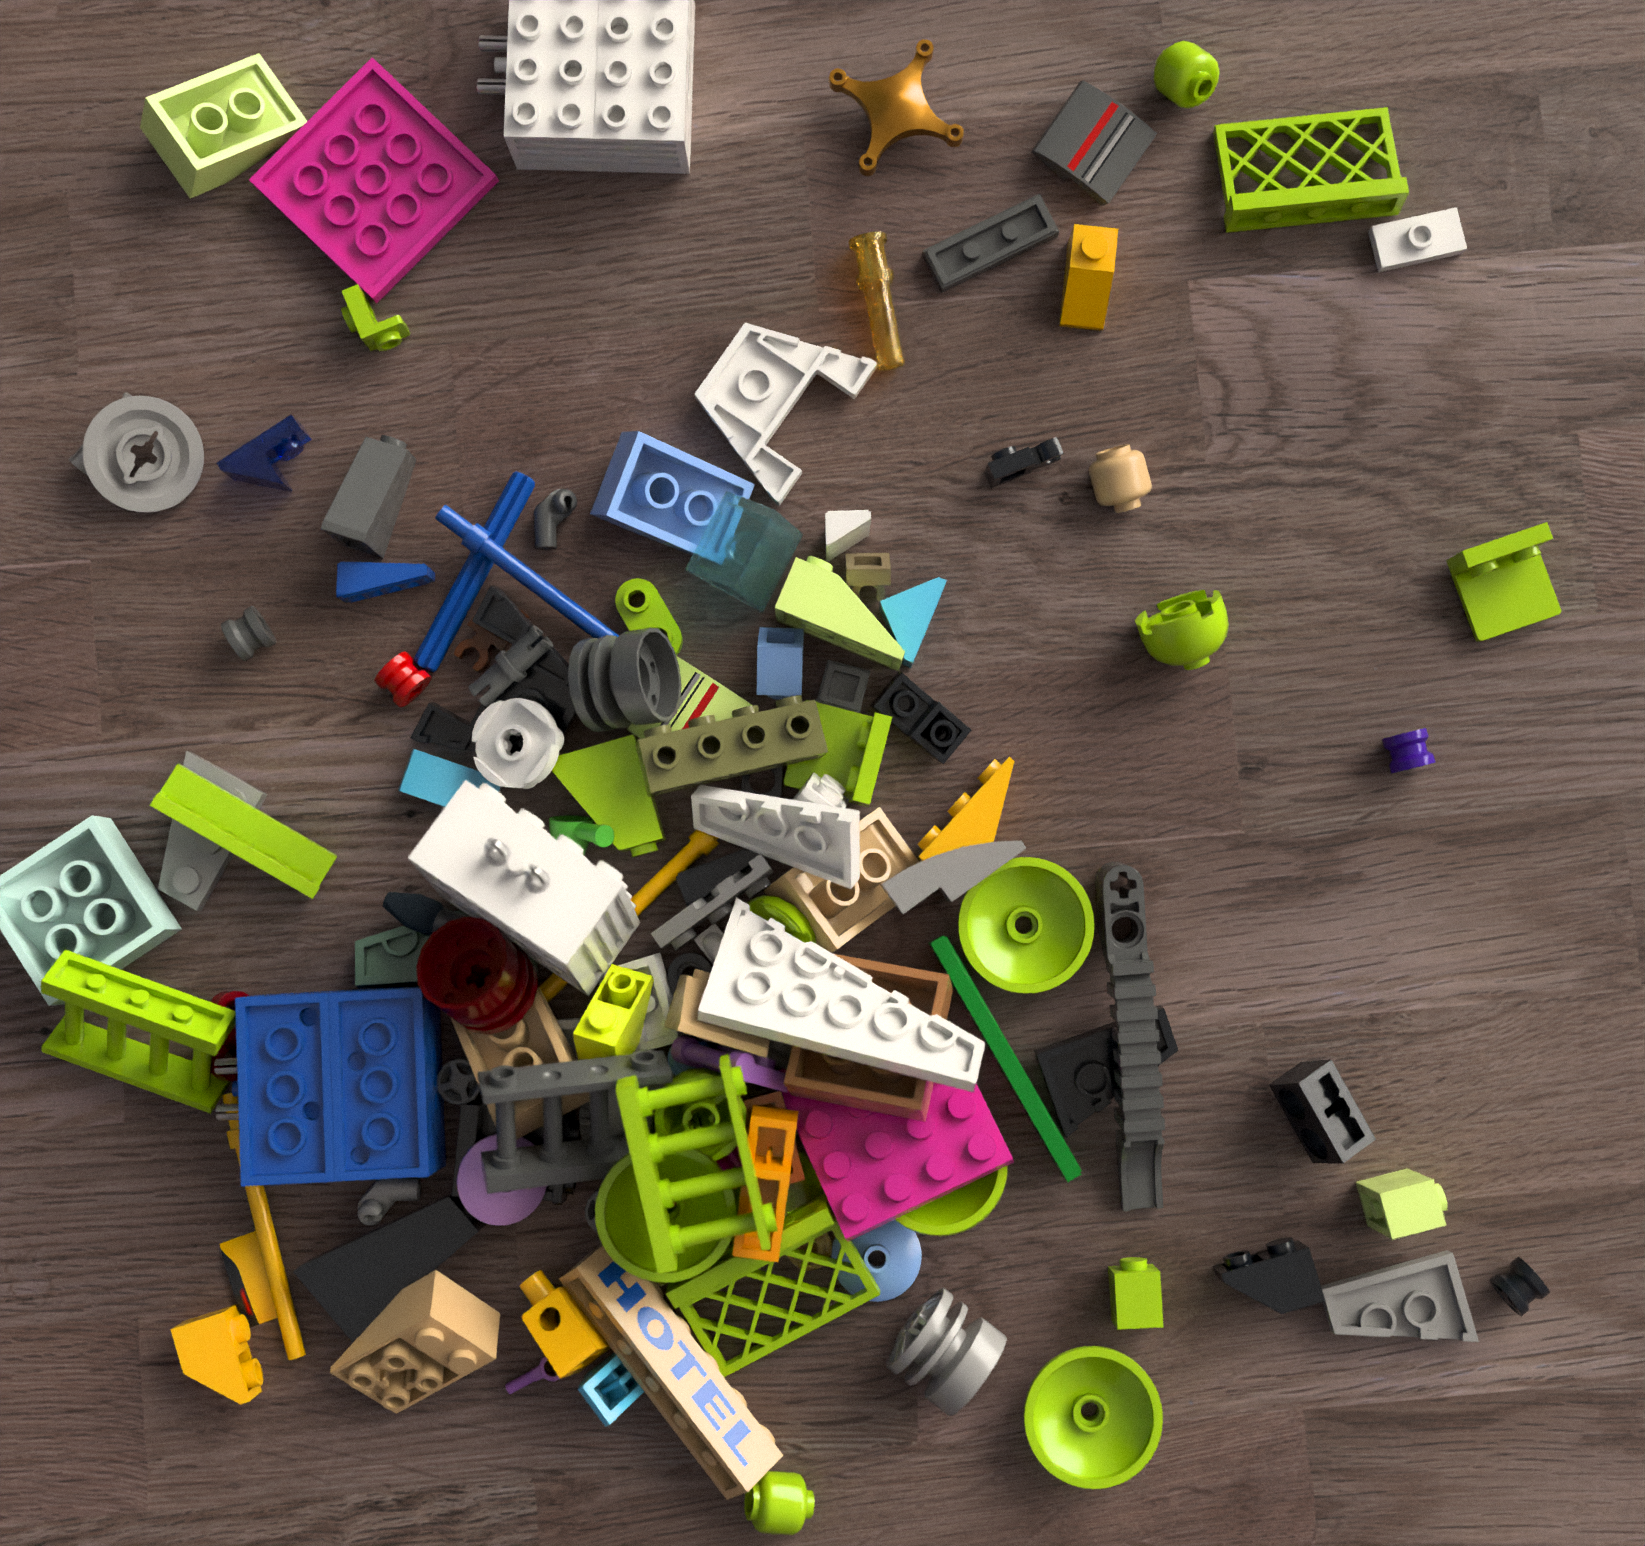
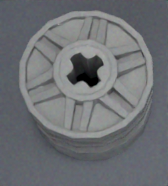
M943 1287L937 1290L924 1304L920 1305L906 1321L896 1338V1344L887 1359L886 1367L894 1374H898L909 1365L904 1379L910 1386L918 1383L929 1373L931 1377L924 1393L925 1398L945 1414L952 1416L969 1402L988 1378L1005 1348L1007 1338L982 1317L973 1321L965 1329H962L968 1307L961 1301L949 1310L954 1297L953 1294Z

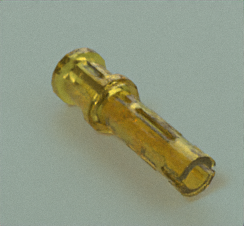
M879 231L863 233L848 240L849 249L855 253L858 275L855 277L856 286L863 290L865 294L870 329L878 363L877 369L891 370L902 367L905 364V359L902 355L897 320L889 286L893 283L894 271L888 268L884 245L888 241L887 234Z

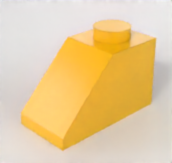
M1074 224L1067 246L1059 326L1103 331L1114 275L1118 229Z

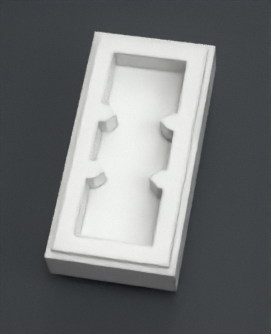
M1457 207L1374 225L1368 230L1378 272L1460 255L1467 250Z

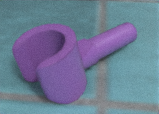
M543 1354L538 1366L506 1383L505 1387L508 1393L512 1394L543 1378L548 1381H557L560 1378L556 1373H549L545 1370L544 1364L548 1359Z

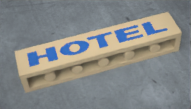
M602 1243L559 1278L569 1294L727 1500L747 1493L783 1456L775 1445L772 1433L754 1418L747 1408L745 1398L739 1391L728 1384L719 1372L716 1360L709 1353L702 1350L692 1337L691 1329L687 1322L673 1312L663 1299L662 1290L655 1282L641 1279L625 1271L609 1256Z

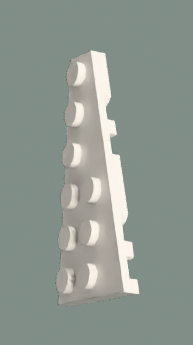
M736 898L698 1009V1021L974 1092L985 1042L937 1014L929 1016L908 1004V997L896 990L892 993L872 983V976L812 941L802 942L785 932L783 924L772 918L766 921L749 911L750 905Z

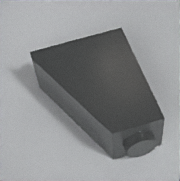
M381 435L380 441L365 437L321 526L325 533L342 546L384 559L417 461L410 451L406 449L407 444L387 435Z

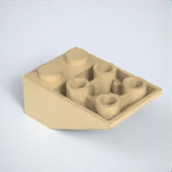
M435 1270L403 1288L331 1366L330 1373L397 1414L495 1360L500 1313Z

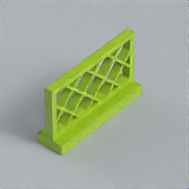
M1388 107L1219 124L1214 127L1213 135L1226 207L1223 217L1226 233L1398 215L1409 194L1407 178L1400 175ZM1377 123L1380 137L1373 145L1353 132L1358 125ZM1327 128L1338 135L1339 139L1328 149L1310 137L1316 129ZM1274 133H1285L1297 142L1285 154L1267 140ZM1242 137L1254 146L1244 158H1241L1228 149L1226 138ZM1345 141L1365 154L1355 167L1335 154ZM1302 145L1322 158L1312 171L1292 158ZM1259 150L1278 162L1269 175H1266L1249 163ZM1372 158L1386 168L1388 178L1373 180L1360 170ZM1329 163L1347 175L1342 183L1329 184L1317 176V174ZM1231 164L1235 166L1233 171L1231 170ZM1286 167L1302 178L1303 182L1298 188L1286 189L1274 179ZM1241 171L1260 184L1254 192L1235 194L1233 181Z
M825 1194L785 1214L779 1258L787 1255L802 1260L797 1280L771 1273L774 1262L732 1256L733 1242L728 1245L722 1256L706 1271L690 1279L668 1283L666 1295L674 1309L680 1308L704 1350L716 1360L719 1372L723 1377L734 1373L880 1295L879 1286L852 1240L847 1242ZM832 1230L840 1243L837 1259L811 1252L814 1240ZM807 1243L806 1250L798 1249ZM844 1253H846L851 1263L842 1261ZM808 1261L834 1268L828 1289L802 1282ZM768 1264L766 1271L758 1270ZM839 1270L858 1275L865 1288L852 1295L835 1291L834 1287ZM744 1276L763 1281L758 1301L732 1294L735 1281ZM768 1283L794 1289L789 1309L763 1303ZM728 1286L727 1293L719 1291L720 1289ZM799 1292L825 1298L822 1310L812 1316L795 1312L794 1309ZM705 1297L724 1302L718 1322L699 1317L692 1304ZM831 1300L837 1301V1303L829 1306ZM729 1304L754 1310L749 1330L724 1324ZM760 1312L786 1319L782 1332L773 1337L755 1332ZM791 1321L797 1322L796 1325L790 1327ZM708 1330L715 1332L714 1339L711 1337ZM720 1333L746 1340L743 1353L726 1361L717 1347ZM751 1342L758 1343V1345L750 1348Z

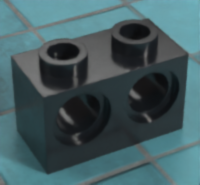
M1332 1060L1300 1062L1269 1084L1312 1163L1344 1164L1376 1140Z

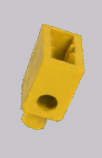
M542 1270L537 1271L520 1284V1289L533 1306L521 1316L522 1320L560 1379L581 1372L611 1348L566 1288L563 1286L555 1289ZM556 1309L561 1316L560 1324L555 1320Z

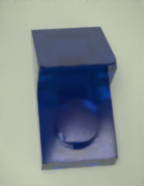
M289 415L216 464L222 472L233 480L292 492V488L275 463L279 460L288 461L293 459L304 450L303 445L312 439L303 425L293 415Z

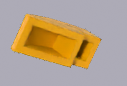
M757 1105L752 1107L748 1134L749 1145L763 1204L772 1203L778 1231L770 1233L771 1249L761 1251L757 1231L736 1235L732 1252L734 1257L771 1262L779 1261L798 1111ZM747 1185L741 1186L737 1215L753 1212Z

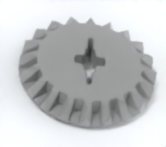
M130 396L110 403L93 418L84 436L83 462L90 481L107 500L130 511L149 513L173 507L183 501L193 491L202 474L204 449L196 426L178 407L160 398ZM157 431L158 435L152 444L154 445L152 453L157 456L156 462L154 464L145 462L142 467L138 468L134 477H130L136 455L130 452L132 446L135 444L142 447L146 441L150 440L152 434Z

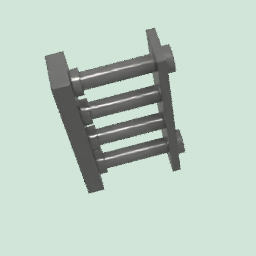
M645 1049L628 1055L515 1068L512 1066H498L489 1071L477 1072L483 1105L495 1103L497 1149L481 1152V1166L487 1194L604 1179L612 1166L630 1152L626 1134L609 1136L608 1090L616 1089L618 1079L633 1075L637 1076L639 1089L648 1087L649 1091L654 1090V1084L673 1082V1074L664 1051ZM589 1092L590 1137L588 1139L563 1142L562 1095ZM543 1098L544 1143L516 1148L515 1101ZM653 1110V1115L646 1117L650 1134L656 1133Z

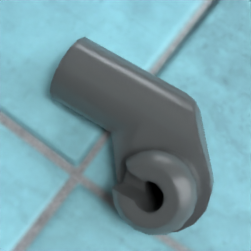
M556 489L535 507L534 538L536 550L557 549L556 527L577 507V497L571 490Z

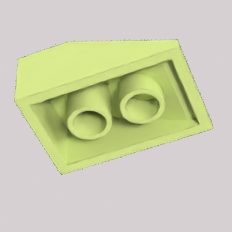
M258 53L146 97L140 128L191 199L230 182L280 148L307 120Z
M808 556L806 561L796 557L775 605L777 621L793 628L804 629V632L899 671L905 651L838 574L831 572L833 566L813 556Z

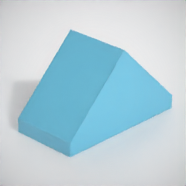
M937 577L880 601L879 609L888 631L905 651L902 661L904 666L911 668L945 587L947 581L945 579Z
M615 1353L588 1372L578 1387L581 1395L605 1427L610 1425L644 1393L643 1389Z

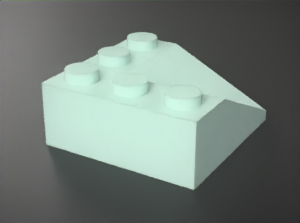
M90 816L0 875V930L40 993L41 980L65 949L112 967L123 969L182 930L111 818ZM41 993L48 1006L65 1004L62 1000Z

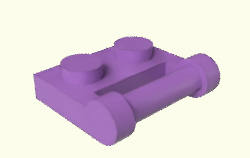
M688 1036L677 1037L671 1046V1056L678 1063L696 1068H708L721 1073L720 1056L729 1054L732 1068L741 1066L744 1081L786 1093L788 1091L784 1085L786 1073L774 1070L775 1060L720 1045L717 1046V1049L700 1045L695 1038Z

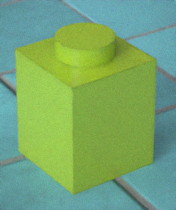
M1128 1257L1120 1259L1119 1266H1108L1111 1321L1117 1330L1162 1328L1160 1271L1154 1264H1147L1146 1258Z

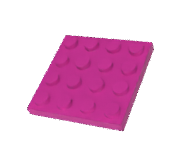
M373 57L249 179L252 185L356 285L358 284L362 291L376 304L499 182L493 171Z
M784 1068L779 1070L780 1072L786 1073V1069ZM934 1082L926 1122L793 1096L789 1091L787 1093L782 1092L787 1109L798 1111L796 1130L847 1242L1014 1163L1013 1157L977 1083L974 1092Z

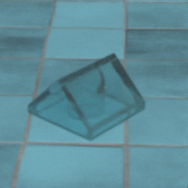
M726 491L685 570L756 610L763 612L803 534L775 509Z

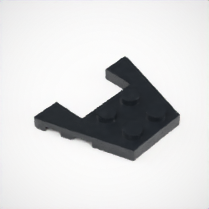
M495 585L489 587L472 622L511 643V648L533 626L530 620L509 597ZM541 635L531 644V647L534 648L545 637ZM553 647L525 671L527 676L520 683L514 681L492 704L514 698H523L537 702L551 713L557 727L563 732L565 737L577 715L569 689V663ZM435 702L428 703L410 738L418 742H430L445 745L448 748L476 752V742H472V731L477 719L487 707L481 704L470 723ZM511 735L509 741L512 743L510 753L513 755L514 752L521 751L523 737L522 735Z

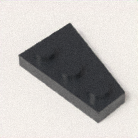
M1159 1005L1156 1006L1158 1019H1155V1027L1159 1030L1160 1042H1157V1049L1161 1052L1162 1064L1178 1051V1047L1165 1009ZM1116 1021L1034 1051L1060 1127L1066 1138L1078 1129V1125L1097 1111L1099 1113L1112 1103L1110 1100L1115 1097L1114 1089H1121L1114 1077V1069H1120V1066L1114 1060L1113 1049H1118V1043L1112 1038V1027H1117Z

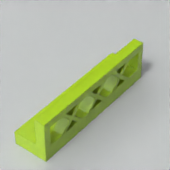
M179 763L150 804L151 807L312 899L337 858L336 854Z

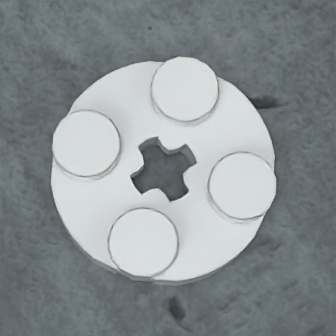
M523 698L495 702L481 713L472 731V742H476L475 750L477 757H473L475 765L485 779L497 786L530 789L544 780L554 768L559 756V750H561L564 744L563 732L557 727L551 713L537 702ZM511 735H522L523 747L520 752L516 751L512 755L510 753L512 743L509 741Z

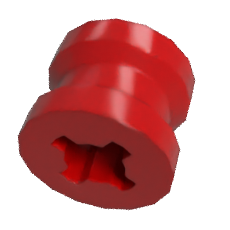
M404 651L392 658L379 671L374 682L381 689H388L393 694V702L402 708L424 691L429 685L432 676L426 670H418L413 665V657Z

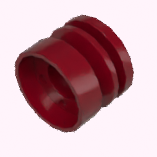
M462 917L445 923L431 934L421 948L416 965L417 983L425 998L473 1033L491 1035L511 1028L526 1015L534 1003L538 988L536 967L528 954L510 941L509 937L483 918Z

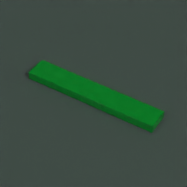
M940 935L928 942L945 974L949 975L953 988L1062 1177L1069 1182L1080 1176L1082 1171L948 937Z

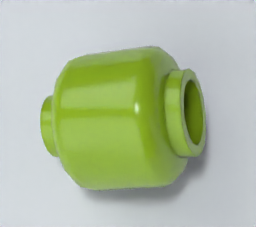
M1181 41L1174 43L1159 55L1154 68L1153 79L1155 87L1162 95L1177 106L1189 109L1199 106L1212 95L1217 86L1220 71L1218 62L1211 54L1195 43Z
M768 1471L745 1493L744 1513L746 1520L752 1521L754 1528L763 1534L795 1535L802 1529L805 1519H811L813 1516L814 1493L812 1490H807L806 1483L800 1474Z

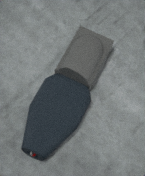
M388 892L383 901V908L400 923L424 935L432 934L449 921L465 917L444 908L441 902L422 894Z

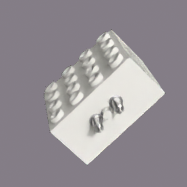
M509 0L508 36L480 35L478 40L480 51L507 52V57H495L494 59L495 73L506 74V79L479 78L477 80V91L479 94L505 95L504 139L516 168L522 170L690 174L695 1Z
M465 780L408 859L443 899L468 916L483 918L496 926L509 937L510 941L526 952L529 957L589 997L641 923L635 911L636 905L630 900L632 896L626 891L628 886L621 881L623 875L599 860L596 866L590 863L582 855L584 850L568 837L560 834L557 840L552 838L543 829L545 824L527 810L521 808L518 814L513 812L504 803L506 798L491 786L482 783L477 788Z

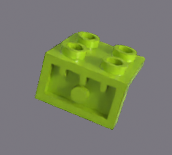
M1547 522L1463 550L1446 560L1477 642L1543 621L1561 613L1559 602L1539 546L1553 539Z
M816 702L828 752L821 758L788 765L784 785L800 790L813 772L821 778L824 774H827L846 789L843 795L849 799L848 803L869 808L892 717L876 712L874 717Z

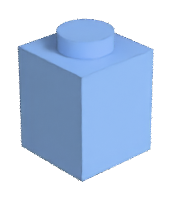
M759 627L757 695H767L777 700L802 695L804 629Z

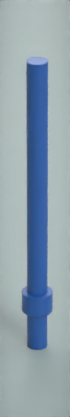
M444 505L438 512L435 519L463 539L461 543L475 555L479 552L592 638H600L605 635L619 636L490 538L492 533L480 524L472 525L447 505Z

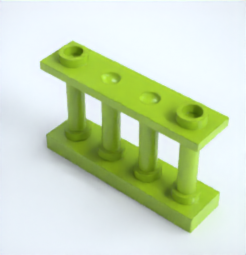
M66 949L41 980L42 994L65 1002V1015L42 1045L43 1053L207 1113H212L231 1083L230 1081L219 1080L211 1073L212 1055L216 1056L236 1025L235 1011ZM84 1009L108 1017L107 1030L84 1022ZM127 1024L150 1032V1046L126 1037ZM169 1040L193 1048V1061L169 1053Z
M729 1054L720 1056L722 1075L653 1091H649L648 1087L639 1089L636 1075L617 1080L616 1095L658 1275L677 1271L678 1254L685 1252L684 1247L757 1231L761 1251L771 1249L770 1233L778 1231L772 1203L763 1204L739 1101L740 1095L747 1094L741 1066L732 1068ZM726 1094L732 1121L659 1137L658 1133L650 1134L646 1117L652 1116L653 1110ZM737 1140L742 1167L670 1183L668 1178L660 1180L657 1163L664 1161L663 1156ZM747 1185L753 1212L680 1228L679 1224L671 1225L667 1208L674 1207V1202Z

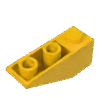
M1008 757L1002 765L994 759L977 778L983 784L982 787L972 798L964 792L947 811L953 818L942 831L934 825L917 844L923 850L917 857L920 862L932 856L964 846L994 842L1014 765V760L1011 757Z

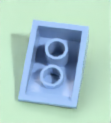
M640 431L622 432L590 514L633 533L714 564L724 566L755 484Z

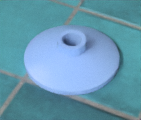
M893 1220L852 1240L880 1288V1295L870 1301L881 1302L893 1299L904 1293L913 1284L919 1273L922 1259L921 1246L914 1231ZM835 1236L832 1246V1258L837 1259L840 1243ZM879 1250L885 1254L886 1259L882 1265L873 1266L869 1263L868 1256L872 1251ZM844 1253L842 1261L851 1263L846 1253ZM839 1270L837 1279L848 1292L854 1294L865 1288L858 1275Z

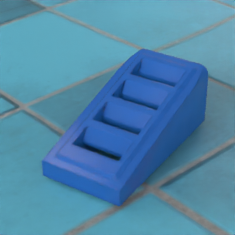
M337 563L336 596L345 603H353L435 582V572L426 564Z

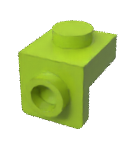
M358 284L342 290L347 306L341 308L345 322L351 333L358 331L361 340L370 351L375 349L378 351L393 349L402 343V338L410 335L409 329L400 315L377 322L368 297Z

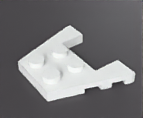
M744 323L695 392V398L773 502L780 506L802 475V470L767 447V443L816 375L821 376L855 399L876 370L877 362L863 356L862 358L847 355L841 353V350L828 346L823 348L799 341L797 337Z

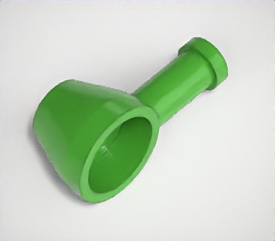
M562 815L549 818L551 837L557 840L560 834L568 837L584 850L582 855H585L589 842L594 843L598 847L605 848L610 846L614 840L613 829L605 824L595 825L591 817Z

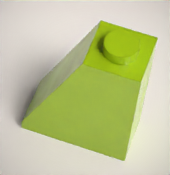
M634 734L559 755L552 772L597 825L605 824L613 829L614 840L612 843L619 851H631L632 858L658 851L656 843L665 841L666 838L654 796L648 798L636 750L638 738Z

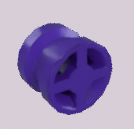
M1427 728L1382 739L1384 748L1389 750L1392 760L1389 764L1391 774L1436 763L1434 754L1427 750L1426 740L1429 737Z

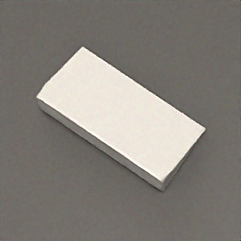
M868 510L827 511L825 513L826 561L832 560L869 536L871 512Z

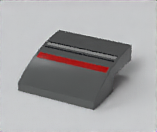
M1081 81L1031 152L1062 180L1071 178L1102 206L1110 203L1157 133L1121 103L1091 84Z

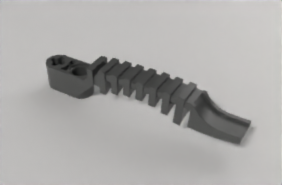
M1113 861L1099 868L1095 876L1097 928L1107 972L1110 973V982H1106L1107 994L1115 999V1005H1109L1110 1016L1117 1024V1027H1112V1038L1118 1043V1049H1113L1114 1060L1120 1066V1069H1114L1115 1081L1121 1088L1114 1089L1115 1101L1119 1105V1107H1114V1119L1122 1129L1115 1130L1120 1203L1123 1212L1130 1211V1209L1154 1207L1161 1209L1163 1208L1161 1160L1165 1140L1162 1137V1130H1165V1119L1161 1115V1109L1164 1108V1098L1160 1093L1159 1087L1163 1086L1162 1074L1158 1071V1064H1161V1052L1157 1049V1042H1160L1159 1030L1155 1027V1019H1158V1010L1153 1002V996H1156V985L1151 982L1150 973H1154V963L1149 959L1147 949L1144 884L1142 876L1136 869L1124 863ZM1118 873L1128 880L1127 885L1120 886V893L1110 888V882L1118 879ZM1128 917L1131 922L1129 934L1122 939H1115L1112 934L1114 922L1118 918Z

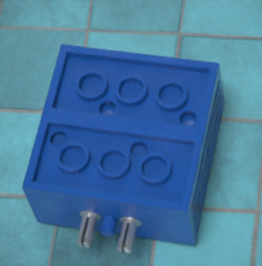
M419 986L262 994L235 998L237 1058L216 1059L214 1066L237 1064V1067L214 1068L217 1075L237 1074L238 1080L232 1083L233 1097H238V1104L217 1105L216 1112L239 1111V1113L216 1114V1118L218 1121L239 1120L241 1187L429 1177L446 1166L444 1098H442L438 1091L437 1081L438 1073L442 1068L440 1009L425 998Z

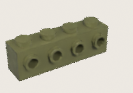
M796 695L775 701L776 708L759 712L758 705H752L733 710V718L716 722L714 715H707L689 720V728L672 732L670 725H663L645 730V738L638 739L636 750L648 798L823 757L828 752L816 700L803 702L802 696Z

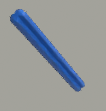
M516 471L512 473L484 526L486 530L492 533L490 538L501 547L506 542L535 487V482L530 477ZM470 552L414 657V662L418 666L430 672L437 671L494 564L480 552L477 555Z

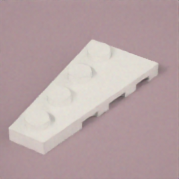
M700 785L691 795L693 826L696 830L758 854L761 853L763 856L852 889L860 878V811L705 785Z

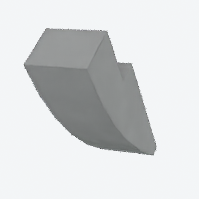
M997 841L964 846L932 856L910 866L882 883L881 886L901 914L906 913L937 889L942 892L950 903L1026 849V846L1022 841Z

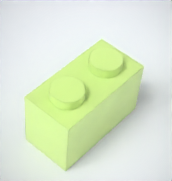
M1406 1168L1356 1182L1367 1226L1392 1240L1446 1226L1443 1211L1448 1209L1446 1196L1439 1183L1435 1184L1432 1178Z

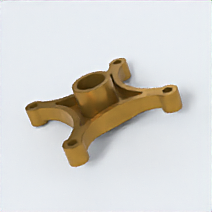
M923 39L917 43L915 56L904 70L882 80H854L846 76L845 71L839 68L830 72L829 86L831 90L842 92L853 98L862 107L870 123V145L867 152L859 160V171L863 176H872L876 171V165L880 156L888 147L901 139L917 135L932 136L945 141L947 145L953 148L960 146L962 143L963 128L958 124L949 125L941 121L930 109L923 95L921 76L924 67L932 59L934 49L932 42Z

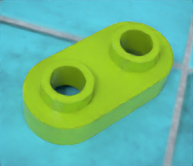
M639 578L623 583L616 593L615 604L629 631L658 628L660 631L666 632L668 640L677 656L683 645L682 633L655 586L649 581ZM635 593H641L645 596V603L638 608L632 607L629 603L630 597Z

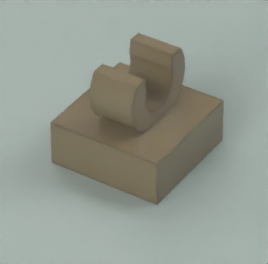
M845 553L846 584L851 586V590L860 599V589L863 586H873L876 588L877 601L884 600L885 586L891 585L889 553Z

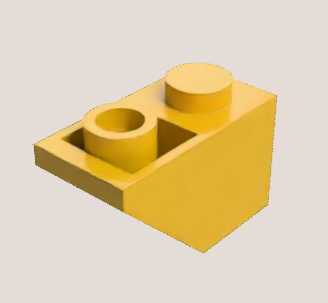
M237 1304L185 1320L170 1329L184 1375L240 1405L250 1402L262 1392L260 1386L264 1380L262 1367L257 1358H252L248 1345L251 1337L249 1323L244 1314H239Z

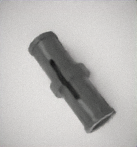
M535 625L530 627V630L507 652L502 650L495 656L496 663L468 686L470 692L475 697L490 685L491 688L478 700L482 705L490 706L514 681L520 683L527 676L525 671L543 654L553 648V643L547 636L534 648L531 647V644L544 633Z

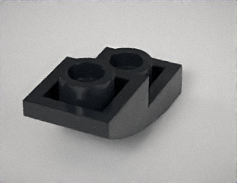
M897 672L870 705L878 713L891 716L892 725L941 764L948 760L972 731L938 701H934L902 672Z

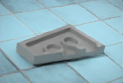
M186 751L183 766L253 807L261 808L268 794L200 756ZM172 819L158 890L196 911H202L234 854Z
M760 853L748 863L751 867L743 873L739 871L716 885L711 891L712 895L705 899L702 897L653 931L651 935L660 948L665 949L672 945L675 951L698 936L694 928L709 919L711 924L714 925L729 915L733 909L730 903L745 893L751 899L769 887L771 883L767 877L773 874L774 871Z
M1448 1250L1321 1285L1325 1301L1322 1304L1330 1331L1334 1334L1374 1337L1404 1336L1428 1340H1438V1338L1479 1342L1454 1254Z

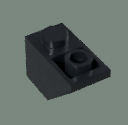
M1292 1237L1273 1240L1266 1244L1267 1250L1250 1255L1249 1250L1230 1253L1223 1257L1224 1263L1213 1266L1215 1275L1225 1284L1280 1314L1325 1301L1309 1247L1299 1240L1294 1242Z

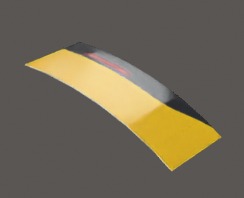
M256 1231L220 1243L224 1264L241 1314H244L247 1318L249 1327L251 1328L276 1319L277 1314Z

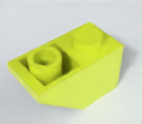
M611 964L573 1032L578 1060L628 1055L635 1052L640 1043L654 982L653 976Z

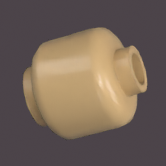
M1129 444L1112 447L1096 453L1097 460L1089 466V475L1098 504L1101 506L1114 505L1116 513L1140 507V498L1147 495L1152 489L1143 453L1139 450H1131Z

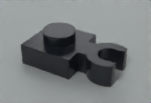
M1057 437L1042 442L1033 448L1027 447L1017 451L1016 446H1010L991 456L992 461L987 464L984 473L990 488H994L1027 475L1036 468L1061 460L1060 456L1064 452Z

